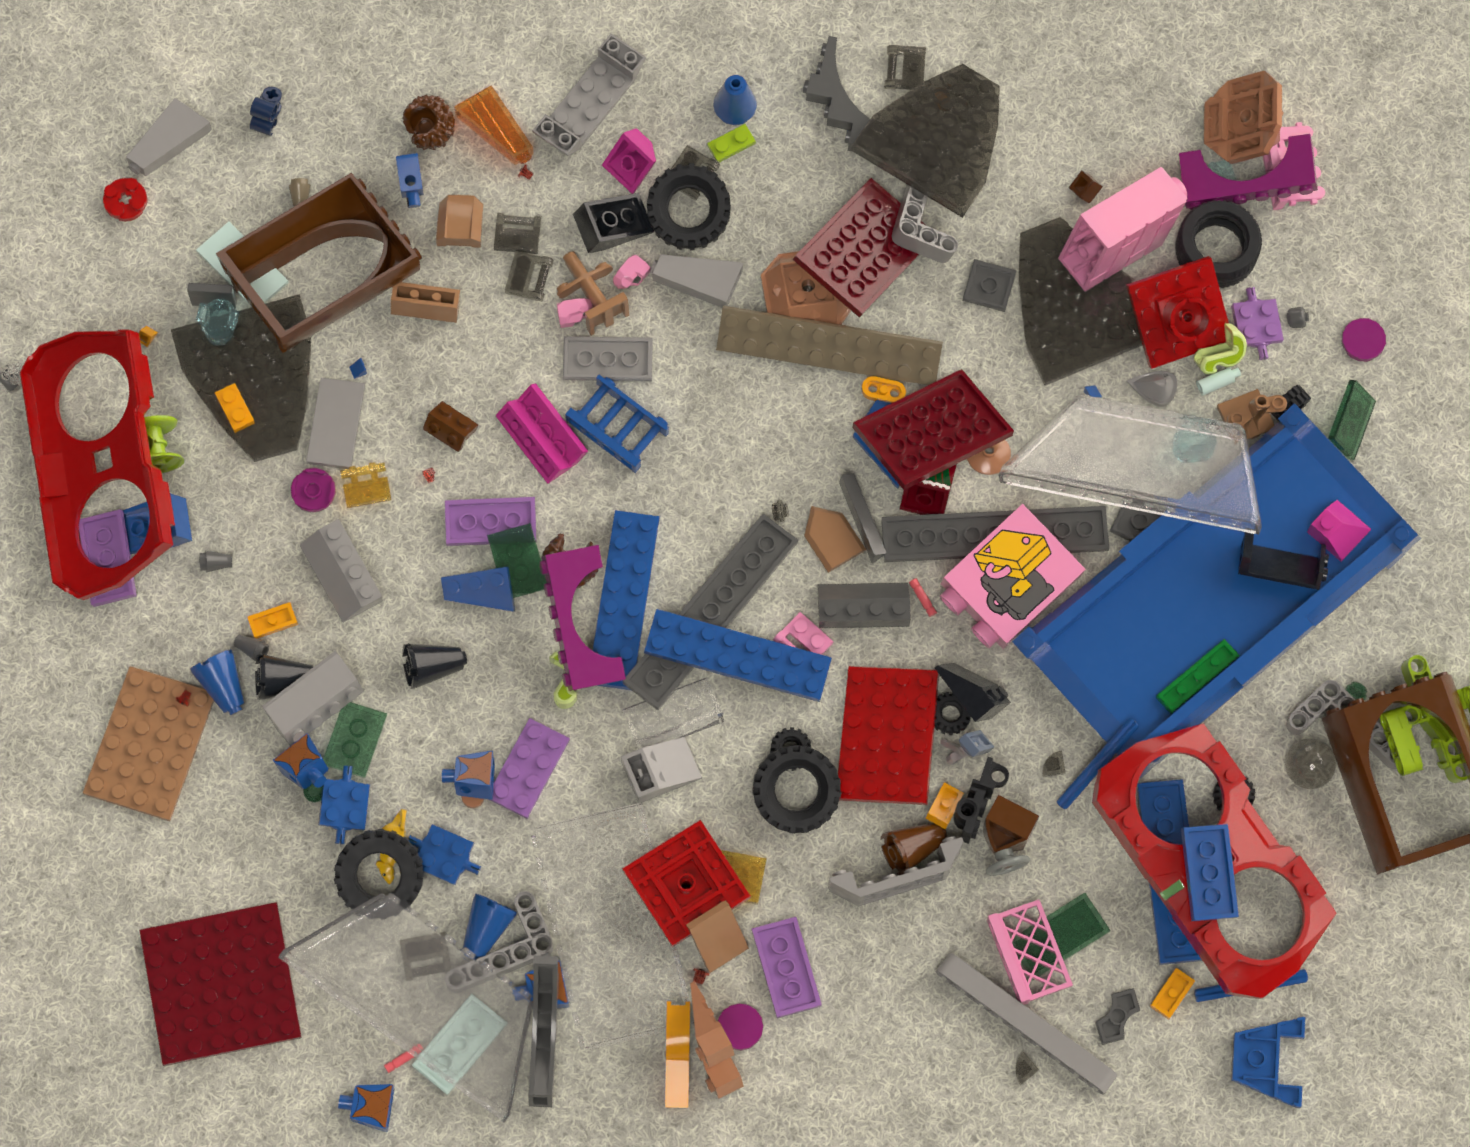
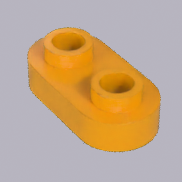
M870 376L862 383V394L869 400L893 403L906 395L904 385L898 381ZM873 386L877 389V391L870 392L869 387ZM896 391L899 395L892 397L890 393Z

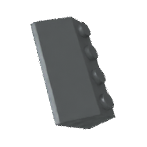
M908 583L818 584L819 628L909 627L911 614Z

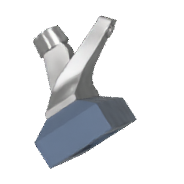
M981 730L964 734L959 739L960 745L942 739L940 742L941 745L954 751V753L949 754L946 758L947 763L952 766L960 759L968 756L976 757L983 755L994 748L993 744Z

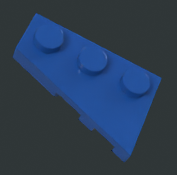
M508 567L441 577L444 600L515 612Z

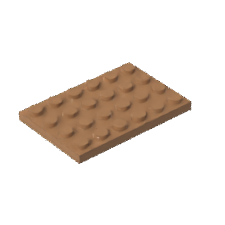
M130 666L83 794L171 821L214 700L205 689ZM182 697L184 698L181 701V703H183L184 699L187 698L184 704L179 703Z

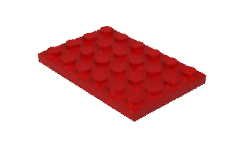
M848 667L838 776L841 781V798L839 800L914 805L928 804L939 674L936 670Z

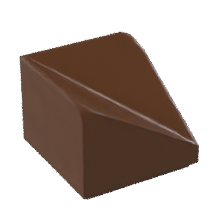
M1081 170L1068 188L1080 199L1090 203L1103 186L1091 175Z

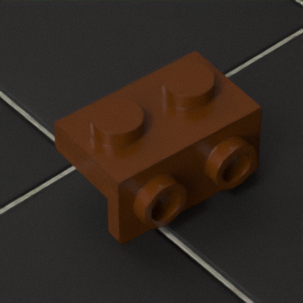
M441 401L428 413L423 430L455 451L460 452L465 441L475 433L479 424Z

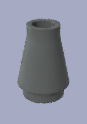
M205 550V553H199L200 571H206L207 573L224 568H232V554Z
M241 634L237 635L234 640V647L240 649L254 661H256L258 654H268L269 645L265 643V640L246 637Z

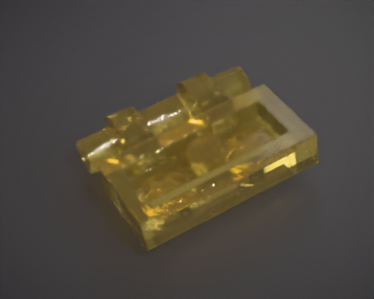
M371 462L367 466L357 468L356 466H350L349 469L340 470L341 478H351L352 482L343 485L347 508L392 500L388 478H378L379 472L386 471L385 462L378 464ZM371 474V480L358 482L357 476Z

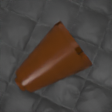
M935 823L887 831L880 837V840L884 839L885 843L881 846L882 852L892 870L896 868L899 871L897 875H903L905 870L917 866L937 850L940 844L943 843L942 840L947 837V833L944 828Z

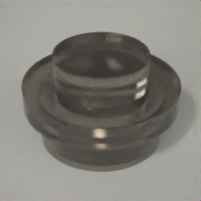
M782 500L772 503V513L775 521L785 522V517L789 516L788 506L786 503L783 504Z

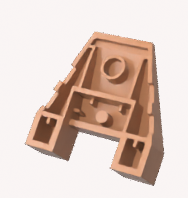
M694 981L690 983L695 1035L698 1044L695 1050L699 1059L704 1063L708 1076L705 1083L711 1093L715 1091L718 1099L744 1087L741 1075L731 1059L735 1055L732 1044L720 1022L716 1021L713 1016L712 1009L708 1008L704 996Z

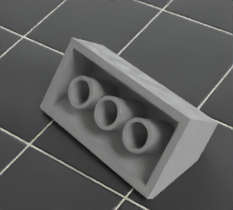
M339 519L318 529L300 544L303 553L343 623L383 602L380 591Z
M334 651L262 707L276 730L291 746L306 733L309 734L321 726L323 722L338 713L340 709L352 700H355L364 690L338 653Z

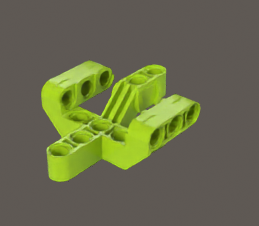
M1414 655L1402 663L1401 671L1408 687L1412 686L1415 680L1426 676L1429 679H1433L1428 663L1423 656ZM1411 662L1417 664L1418 672L1412 670ZM1469 685L1458 689L1457 692L1464 710L1468 709L1470 713ZM1410 705L1395 708L1381 714L1379 718L1384 729L1383 732L1397 771L1401 776L1424 770L1419 754L1420 747L1416 745L1411 730L1413 726L1420 724L1432 739L1431 747L1436 749L1440 762H1437V765L1445 771L1447 779L1452 783H1460L1468 779L1451 735L1432 715ZM1406 711H1408L1412 715L1411 722L1407 719V716L1405 714ZM1448 745L1454 747L1455 755L1449 753ZM1457 766L1463 771L1462 777L1456 774L1455 769Z

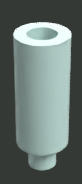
M1228 367L1196 381V385L1200 394L1204 396L1234 383L1235 378L1241 376V372L1238 367L1233 370Z

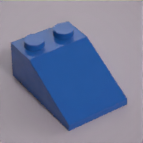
M170 493L175 526L170 527L173 540L172 547H176L192 541L186 498ZM147 502L122 510L130 554H136L140 550L148 533L150 514Z

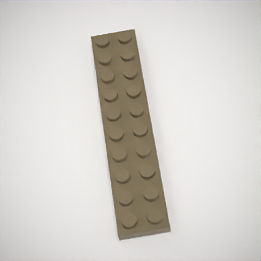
M723 306L716 350L930 385L936 382L943 342Z

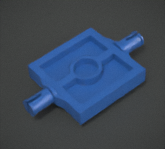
M343 766L342 779H326L325 784L322 786L318 825L337 830L335 844H345L346 831H364L366 826L370 784L357 783L351 780L352 766Z
M433 824L423 840L412 835L408 837L410 839L408 841L418 848V854L420 858L422 857L423 871L456 885L460 875L465 870L476 875L479 874L478 870H481V866L470 862V853L475 844L472 841Z

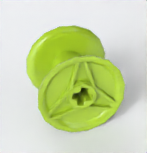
M167 415L144 417L152 465L160 469L161 473L170 472L181 467L184 464V458L179 454L166 452L167 441L163 438L164 434L171 432L177 426V419Z

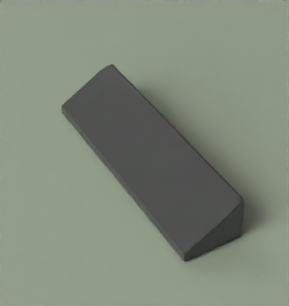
M843 474L839 481L840 487L870 561L874 563L887 554L855 474Z

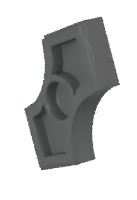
M1134 988L1111 994L1112 1006L1109 1013L1104 1018L1095 1022L1101 1045L1125 1039L1124 1026L1126 1021L1133 1014L1140 1012Z

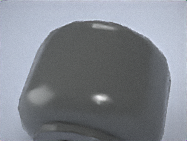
M1303 307L1290 308L1287 313L1289 326L1292 328L1306 327V321H1310L1309 313L1305 312Z

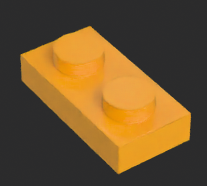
M235 383L215 392L234 433L255 424Z
M290 602L247 617L256 639L298 625Z
M944 782L925 819L946 829L964 793Z
M1175 968L1150 1007L1169 1020L1195 980L1178 968Z

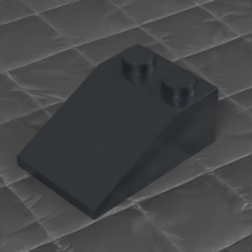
M639 193L584 202L573 213L588 253L604 251L654 233Z
M956 663L942 664L935 667V670L974 722L992 719L1011 703L1007 698L1008 693L1003 687Z

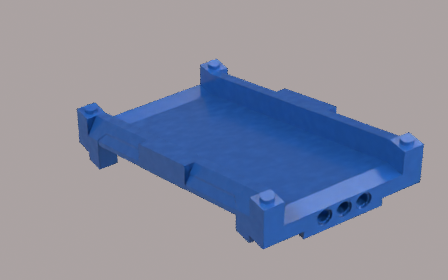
M1295 403L1278 418L1280 422L1265 433L1262 438L1196 493L1192 494L1189 492L1124 546L1119 551L1121 555L1033 628L1028 626L1012 641L1027 659L1032 660L1106 743L1110 741L1128 719L1131 718L1138 723V729L1116 752L1117 755H1120L1137 742L1203 723L1385 567L1390 569L1421 539L1412 527ZM1336 500L1371 528V531L1342 562L1326 549L1325 554H1329L1326 582L1321 581L1319 590L1238 574L1240 549L1245 529L1254 530L1253 545L1318 558L1321 544L1308 534L1307 531L1314 520ZM1225 639L1240 655L1239 658L1175 712L1170 714L1156 699V696ZM1169 754L1160 756L1149 763L1139 778L1144 777Z

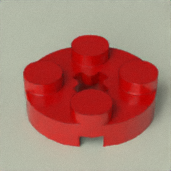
M135 178L117 179L104 189L103 204L105 210L111 217L119 219V221L127 222L137 219L147 206V193ZM123 195L131 197V199L128 200V204H124V202H119V200L122 199Z

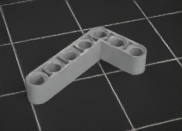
M924 149L912 164L892 232V240L900 247L934 261L946 263L958 248L957 240L948 234L920 223L938 162V157L934 151Z
M1327 680L1291 713L1286 723L1287 730L1293 735H1300L1328 709L1339 708L1341 710V705L1350 704L1355 699L1338 682ZM1324 689L1333 690L1335 696H1327L1324 693ZM1309 704H1315V705H1317L1318 708H1319V711H1318V712H1313V711H1311V710L1309 709L1308 705H1309ZM1293 719H1299V720H1301L1302 723H1303V726H1302V727H1296V726L1293 724L1292 720H1293ZM1377 721L1371 734L1369 750L1388 768L1397 769L1394 760L1390 757L1391 751L1383 732L1384 729ZM1373 737L1382 738L1384 744L1377 745Z
M522 891L516 895L514 900L515 908L527 939L450 970L445 978L449 991L452 993L464 992L534 963V955H551L553 952L552 938L533 894ZM523 899H528L532 902L530 907L525 909L521 908L519 903ZM531 920H537L540 922V926L533 930L528 927V923ZM540 941H546L549 947L541 951L537 949L536 945ZM518 950H525L528 954L526 958L520 960L515 957V953ZM497 959H504L506 961L505 966L502 968L494 967L493 963ZM480 967L484 969V974L481 977H474L472 975L473 969ZM455 976L463 979L459 986L451 985L450 980Z

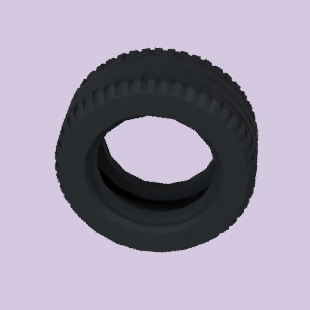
M1212 200L1199 204L1185 216L1178 231L1175 250L1179 265L1181 266L1204 258L1196 246L1195 237L1197 233L1211 226L1225 227L1234 232L1239 238L1242 251L1232 261L1224 263L1213 262L1217 281L1221 288L1240 283L1253 271L1261 251L1262 234L1260 233L1261 230L1258 223H1256L1257 221L1253 219V215H1250V212L1246 211L1245 208L1230 201Z

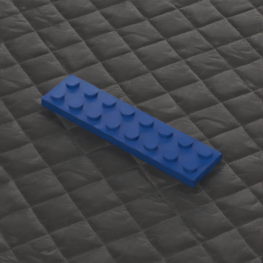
M615 510L593 651L605 657H621L626 677L635 667L638 660L660 516ZM623 680L597 685L630 690L623 684Z
M656 609L644 654L817 702L821 700L832 659L828 656Z
M1183 779L1137 783L1140 817L1144 825L1161 840L1183 845L1181 828L1189 827ZM1149 883L1159 965L1202 961Z

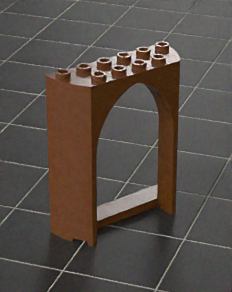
M352 172L216 253L225 274L231 280L235 292H241L275 337L282 353L420 271L419 260L422 259V256L417 248H411L408 237L404 233L402 235L399 233L400 229L393 219L391 221L388 219L389 216L385 208L377 205L378 202L373 193H368L362 179H356ZM359 236L375 239L383 243V251L379 263L361 285L286 331L250 285V283L274 268L279 269L312 248L333 239Z
M1447 671L1434 675L1433 679H1429L1428 676L1417 679L1409 687L1407 683L1396 686L1388 694L1385 691L1375 693L1365 702L1363 698L1351 701L1350 704H1347V708L1341 710L1339 708L1326 711L1327 716L1322 718L1377 875L1470 844V834L1401 856L1376 787L1369 761L1370 739L1377 720L1392 703L1406 704L1429 713L1446 728L1457 747L1470 783V725L1452 675H1448Z

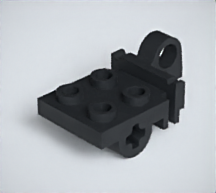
M987 757L980 781L972 780L967 798H963L958 802L954 813V824L957 828L963 830L961 837L964 843L969 844L971 838H976L981 823L980 820H977V817H983L988 799L991 800L994 789L1005 786L1009 779L1007 768L993 762L991 757ZM1000 771L1004 774L1005 779L1002 782H996L992 779V773Z

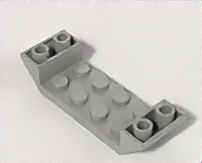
M610 34L598 48L597 59L550 117L545 114L532 132L566 156L580 150L634 83L646 57L613 34Z
M955 836L942 840L943 843L940 844L937 853L939 860L926 864L927 867L918 870L917 867L905 870V874L899 876L890 874L883 877V881L877 883L867 881L862 883L860 888H857L852 871L847 873L845 870L832 874L833 877L829 878V892L859 907L946 880L961 852L964 842L963 838L956 839Z

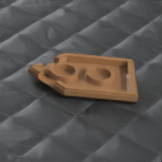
M811 506L804 537L828 573L866 551V548L843 513Z

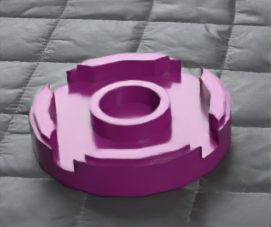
M1359 318L1351 321L1345 327L1342 334L1343 349L1351 358L1357 361L1368 362L1382 354L1386 345V334L1383 328L1376 321L1369 318Z
M318 468L303 470L302 473L293 479L291 484V497L294 503L301 510L310 513L320 512L328 508L336 495L333 479L327 472Z
M740 1003L730 1005L723 1010L718 1018L732 1044L733 1050L743 1051L750 1049L762 1037V1017L756 1009L749 1005Z

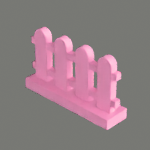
M1297 122L1293 127H1281L1280 142L1271 148L1268 155L1263 156L1266 174L1277 167L1284 158L1288 148L1285 147L1284 142H1288V137L1311 134L1312 137L1313 130L1311 127L1302 126V122ZM1313 147L1315 158L1317 155V150L1315 147ZM1315 166L1318 179L1321 175V170ZM1318 186L1317 191H1313V193L1308 195L1296 193L1291 194L1287 198L1271 197L1273 210L1282 209L1286 203H1289V206H1295L1296 202L1310 201L1311 205H1316L1318 203L1317 200H1321L1324 197L1325 190Z

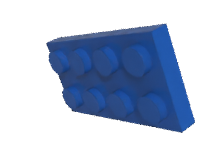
M1228 824L1181 828L1191 921L1239 917Z

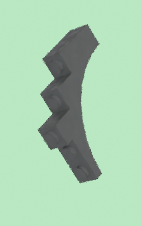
M829 36L827 43L822 44L820 55L824 56L823 62H818L816 74L811 73L810 79L805 80L803 93H806V101L826 105L824 118H827V126L847 130L845 143H848V151L899 162L904 134L887 129L872 121L850 100L841 84L836 67L837 37Z
M547 954L541 956L534 955L533 1021L528 1098L529 1107L552 1108L556 1061L559 974L558 956Z

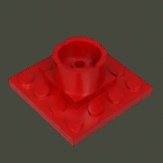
M1207 256L1126 285L1149 368L1153 369L1193 355L1199 349L1226 343L1224 324H1229L1211 257Z
M701 820L622 868V871L672 947L691 936L686 926L688 923L726 900L731 910L751 898L749 892ZM684 885H689L691 888L684 889L682 887Z

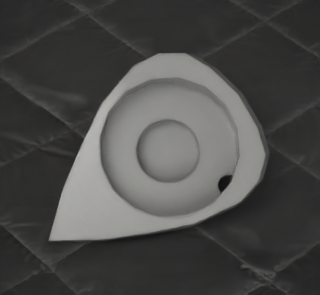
M1155 371L1127 380L1141 397L1158 407L1168 405L1174 399L1177 392V378L1168 371Z

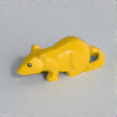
M401 809L394 820L382 827V829L396 831L397 834L404 837L406 835L405 820L407 810ZM380 853V861L376 862V866L384 880L391 884L394 879L393 867L396 861L390 856Z

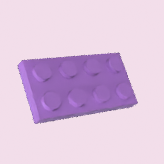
M535 497L445 500L446 546L536 543Z
M121 509L80 519L79 532L82 549L91 562L102 568H113L131 559L124 513ZM134 577L120 588L90 598L91 605L96 607L136 597Z
M529 718L494 782L493 799L490 801L528 819L570 738Z
M797 917L752 928V934L776 1018L822 1007Z

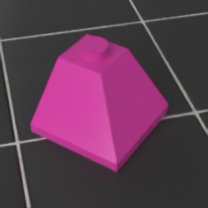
M637 128L624 132L602 164L632 194L636 192L656 162L652 142Z
M1336 500L1314 520L1307 533L1320 544H1325L1326 549L1342 562L1371 531V528Z

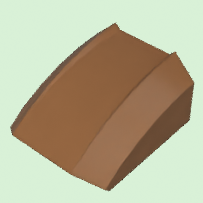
M447 195L439 203L436 234L437 246H472L481 248L483 204L475 196Z

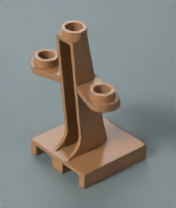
M574 251L564 255L565 264L575 280L569 284L566 282L557 287V295L559 298H565L579 288L582 289L593 306L592 309L585 312L586 328L591 336L595 334L594 327L604 323L606 328L613 325L614 316L622 312L625 317L630 316L628 298L624 292L607 300L594 282V280L612 272L613 268L610 264L602 262L596 266L595 270L588 272Z
M1256 389L1218 404L1217 409L1236 446L1240 442L1257 438L1273 428L1275 424L1270 413L1285 410L1287 401L1281 395L1266 397L1261 395L1259 390Z

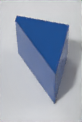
M359 358L349 367L354 379L367 374L362 358Z
M1096 385L1085 386L1084 393L1090 403L1102 397Z

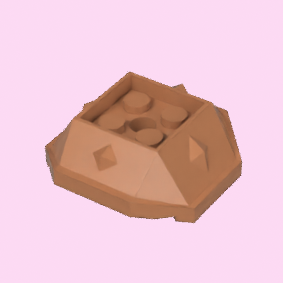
M1266 71L1228 80L1214 97H1210L1205 102L1204 144L1230 164L1268 155L1271 148L1280 142V129L1284 114L1282 110V85Z
M799 251L778 254L761 274L760 278L767 313L842 325L851 312L848 307L792 260ZM804 286H811L813 290L807 292L802 288Z

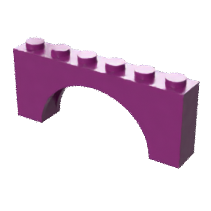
M1311 134L1289 136L1286 154L1279 165L1264 176L1246 181L1230 180L1214 173L1204 162L1201 150L1179 153L1181 179L1186 188L1188 198L1185 203L1186 209L1193 210L1199 204L1212 200H1225L1226 202L1244 204L1248 200L1265 201L1269 197L1276 196L1287 198L1291 194L1300 193L1301 195H1308L1318 190Z
M599 545L542 556V561L539 562L540 571L546 577L547 583L544 584V591L546 597H550L549 615L551 620L554 619L556 628L553 629L555 641L559 642L560 646L558 659L559 663L564 666L565 673L562 674L564 686L568 687L569 691L625 680L622 658L605 657L588 648L578 636L572 620V600L577 586L587 574L603 567Z

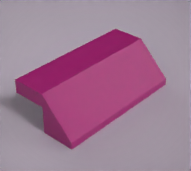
M536 383L531 384L518 399L508 401L495 415L547 484L578 464L588 452Z

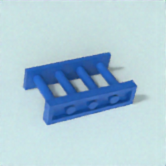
M598 375L596 377V384L599 386V389L581 410L575 411L570 408L565 414L566 421L636 473L641 467L639 455L659 432L664 436L669 434L668 423L660 416L656 418L616 388V384L610 378H603L601 375ZM609 393L617 401L598 424H592L587 420V415L604 395ZM624 406L635 413L615 437H609L605 434L604 429ZM643 419L652 427L634 449L628 451L622 446V442L639 421Z

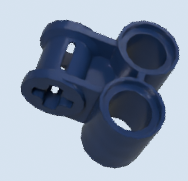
M267 87L263 90L260 98L255 97L250 109V115L252 116L250 121L251 130L272 136L273 133L271 131L277 125V117L282 108L280 103L282 92L279 88Z

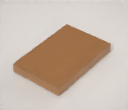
M726 900L686 925L709 973L749 949Z

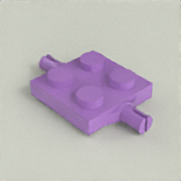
M1255 287L1246 288L1248 301L1233 303L1231 306L1234 324L1244 335L1247 347L1257 348L1259 360H1263V358L1266 360L1269 358L1266 347L1270 344L1282 343L1284 340L1276 299H1257Z

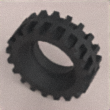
M689 163L687 166L677 164L676 168L664 170L665 173L660 177L658 176L655 179L654 185L650 187L647 199L649 223L651 228L654 229L656 236L664 240L668 246L673 245L679 250L684 248L693 251L695 248H705L709 243L716 242L719 235L726 230V225L730 220V195L724 181L718 178L717 173L707 170L706 166L698 167L694 163ZM686 188L702 192L708 199L710 206L709 214L705 221L692 228L676 224L668 211L672 196L679 190Z
M799 745L781 747L767 755V758L758 766L759 768L753 778L752 793L754 803L761 816L775 828L793 834L808 833L811 830L820 828L826 821H829L834 811L837 810L839 798H841V781L835 766L819 751ZM794 767L809 771L815 777L818 785L817 796L814 802L807 808L799 811L789 810L782 806L777 800L775 785L779 776L784 771Z
M368 830L355 836L346 844L340 852L334 868V884L337 886L338 896L344 900V905L347 908L350 907L355 911V914L359 916L364 915L368 919L381 918V920H384L388 917L399 915L411 906L422 888L424 871L422 857L420 858L417 852L418 849L408 841L407 837H402L393 830ZM381 853L388 855L399 866L401 875L399 884L394 891L387 895H371L363 890L358 882L357 871L359 864L371 854Z

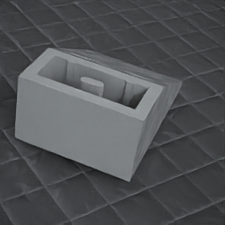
M685 737L643 747L621 756L622 766L638 804L702 779Z

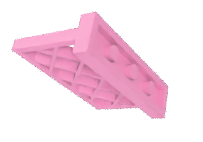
M1039 899L1005 912L988 916V926L1015 996L1020 1003L1025 1005L1030 1001L1073 986ZM1037 907L1040 915L1037 922L1024 917L1028 909ZM1013 916L1020 920L1016 929L1013 930L1005 926L1003 918ZM1022 921L1035 926L1030 937L1017 932ZM1036 928L1046 931L1048 938L1045 944L1032 939ZM1008 932H1010V933L1013 934L1012 937H1011V939H1010V936H1009ZM1015 935L1028 941L1023 952L1013 947L1012 941ZM1030 942L1043 948L1038 959L1026 954ZM1045 949L1055 953L1056 960L1054 965L1041 960ZM1023 957L1036 962L1032 973L1022 969L1020 964ZM1057 962L1060 966V969L1055 967ZM1038 964L1051 969L1047 980L1034 975ZM1053 971L1063 974L1066 983L1055 985L1049 982ZM1025 975L1030 977L1028 982L1026 980ZM1032 978L1045 984L1041 992L1033 995L1029 988ZM1047 985L1052 987L1050 989L1045 990Z

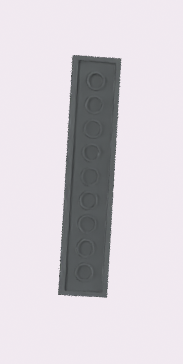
M1106 506L1029 509L1070 553L1109 551ZM1015 510L882 517L883 545L887 553L884 555V563L964 559Z
M762 514L678 615L728 628L798 544V539L765 514ZM645 654L626 676V679L623 680V684L659 711L694 667Z

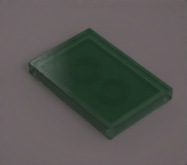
M1349 380L1328 437L1350 460L1356 459L1376 400L1357 380Z
M531 523L487 535L496 568H509L513 599L544 590V584L547 582L545 574L542 575L539 562L541 558Z
M352 702L344 706L340 710L323 758L327 767L343 771V766H352L353 775L366 778L388 716L387 713Z

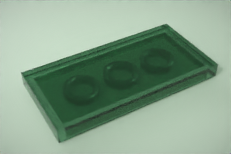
M1083 893L1047 916L1063 961L1111 931L1086 893ZM1032 925L1021 932V934L1030 937L1035 926ZM1036 928L1032 939L1045 944L1048 938L1046 931ZM1015 936L1012 944L1015 949L1023 952L1028 941ZM1030 942L1026 954L1038 959L1043 948ZM1045 949L1041 960L1054 965L1056 960L1055 953ZM1023 957L1021 961L1026 971L1032 973L1036 962L1026 957ZM1038 964L1034 975L1040 977L1051 969Z

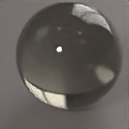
M1302 739L1293 744L1286 754V773L1290 780L1301 788H1321L1330 782L1336 771L1337 762L1333 750L1328 744L1319 739Z

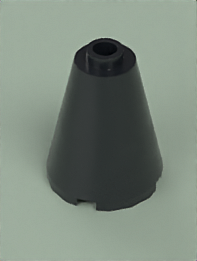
M411 643L403 645L402 657L407 656L406 664H403L407 684L411 686L410 689L421 687L461 671L464 665L467 664L466 653L461 651L460 647Z
M258 654L256 664H260V668H257V671H255L257 699L263 700L275 697L312 669L313 665Z

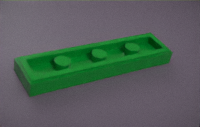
M1223 639L1156 696V699L1172 714L1237 660L1240 655Z

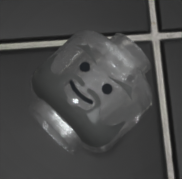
M8 361L0 368V390L4 394H15L22 388L20 371L23 365L21 363L14 364Z

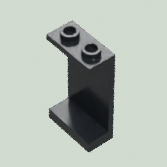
M1245 529L1240 549L1238 574L1319 590L1321 581L1326 582L1329 554H1325V544H1321L1317 558L1253 545L1254 530Z

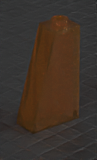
M492 85L454 106L455 115L460 121L514 165L518 163L524 164L534 155L533 146Z

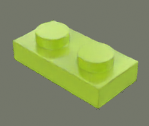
M743 124L708 142L707 147L716 162L720 163L755 145L756 140L746 124Z

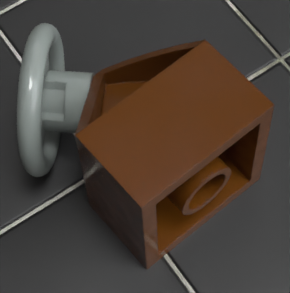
M1000 795L997 796L983 825L985 840L994 853L996 861H998L986 869V874L989 876L1002 875L1018 870L1030 862L1029 856H1014L1013 852L1024 850L1039 819V815Z

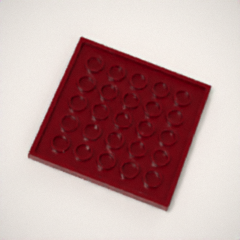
M277 902L139 930L163 1066L302 1038Z

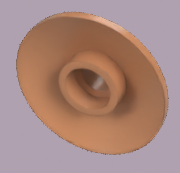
M1006 440L990 447L993 450L992 454H987L984 450L968 458L970 466L975 471L985 475L997 474L1004 470L1011 458V450Z

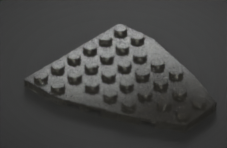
M964 64L956 66L924 81L874 114L852 144L850 150L963 218L986 184L998 129L1000 86Z
M1061 217L1021 232L1019 239L1018 286L1025 345L1044 386L1143 345L1126 286L1132 283V279L1119 271L1109 278L1103 279L1102 282L1089 290L1084 291L1058 259L1073 230L1068 222Z
M300 294L265 304L285 331L306 319ZM252 307L171 329L182 373L220 427L254 462L298 450L308 404L312 336L282 353L275 337ZM234 383L255 424L234 433L215 395V392Z

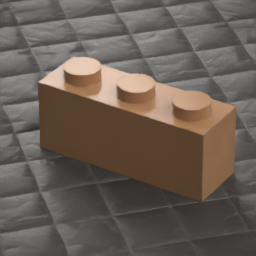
M403 282L393 286L391 295L392 315L457 323L460 307V290Z

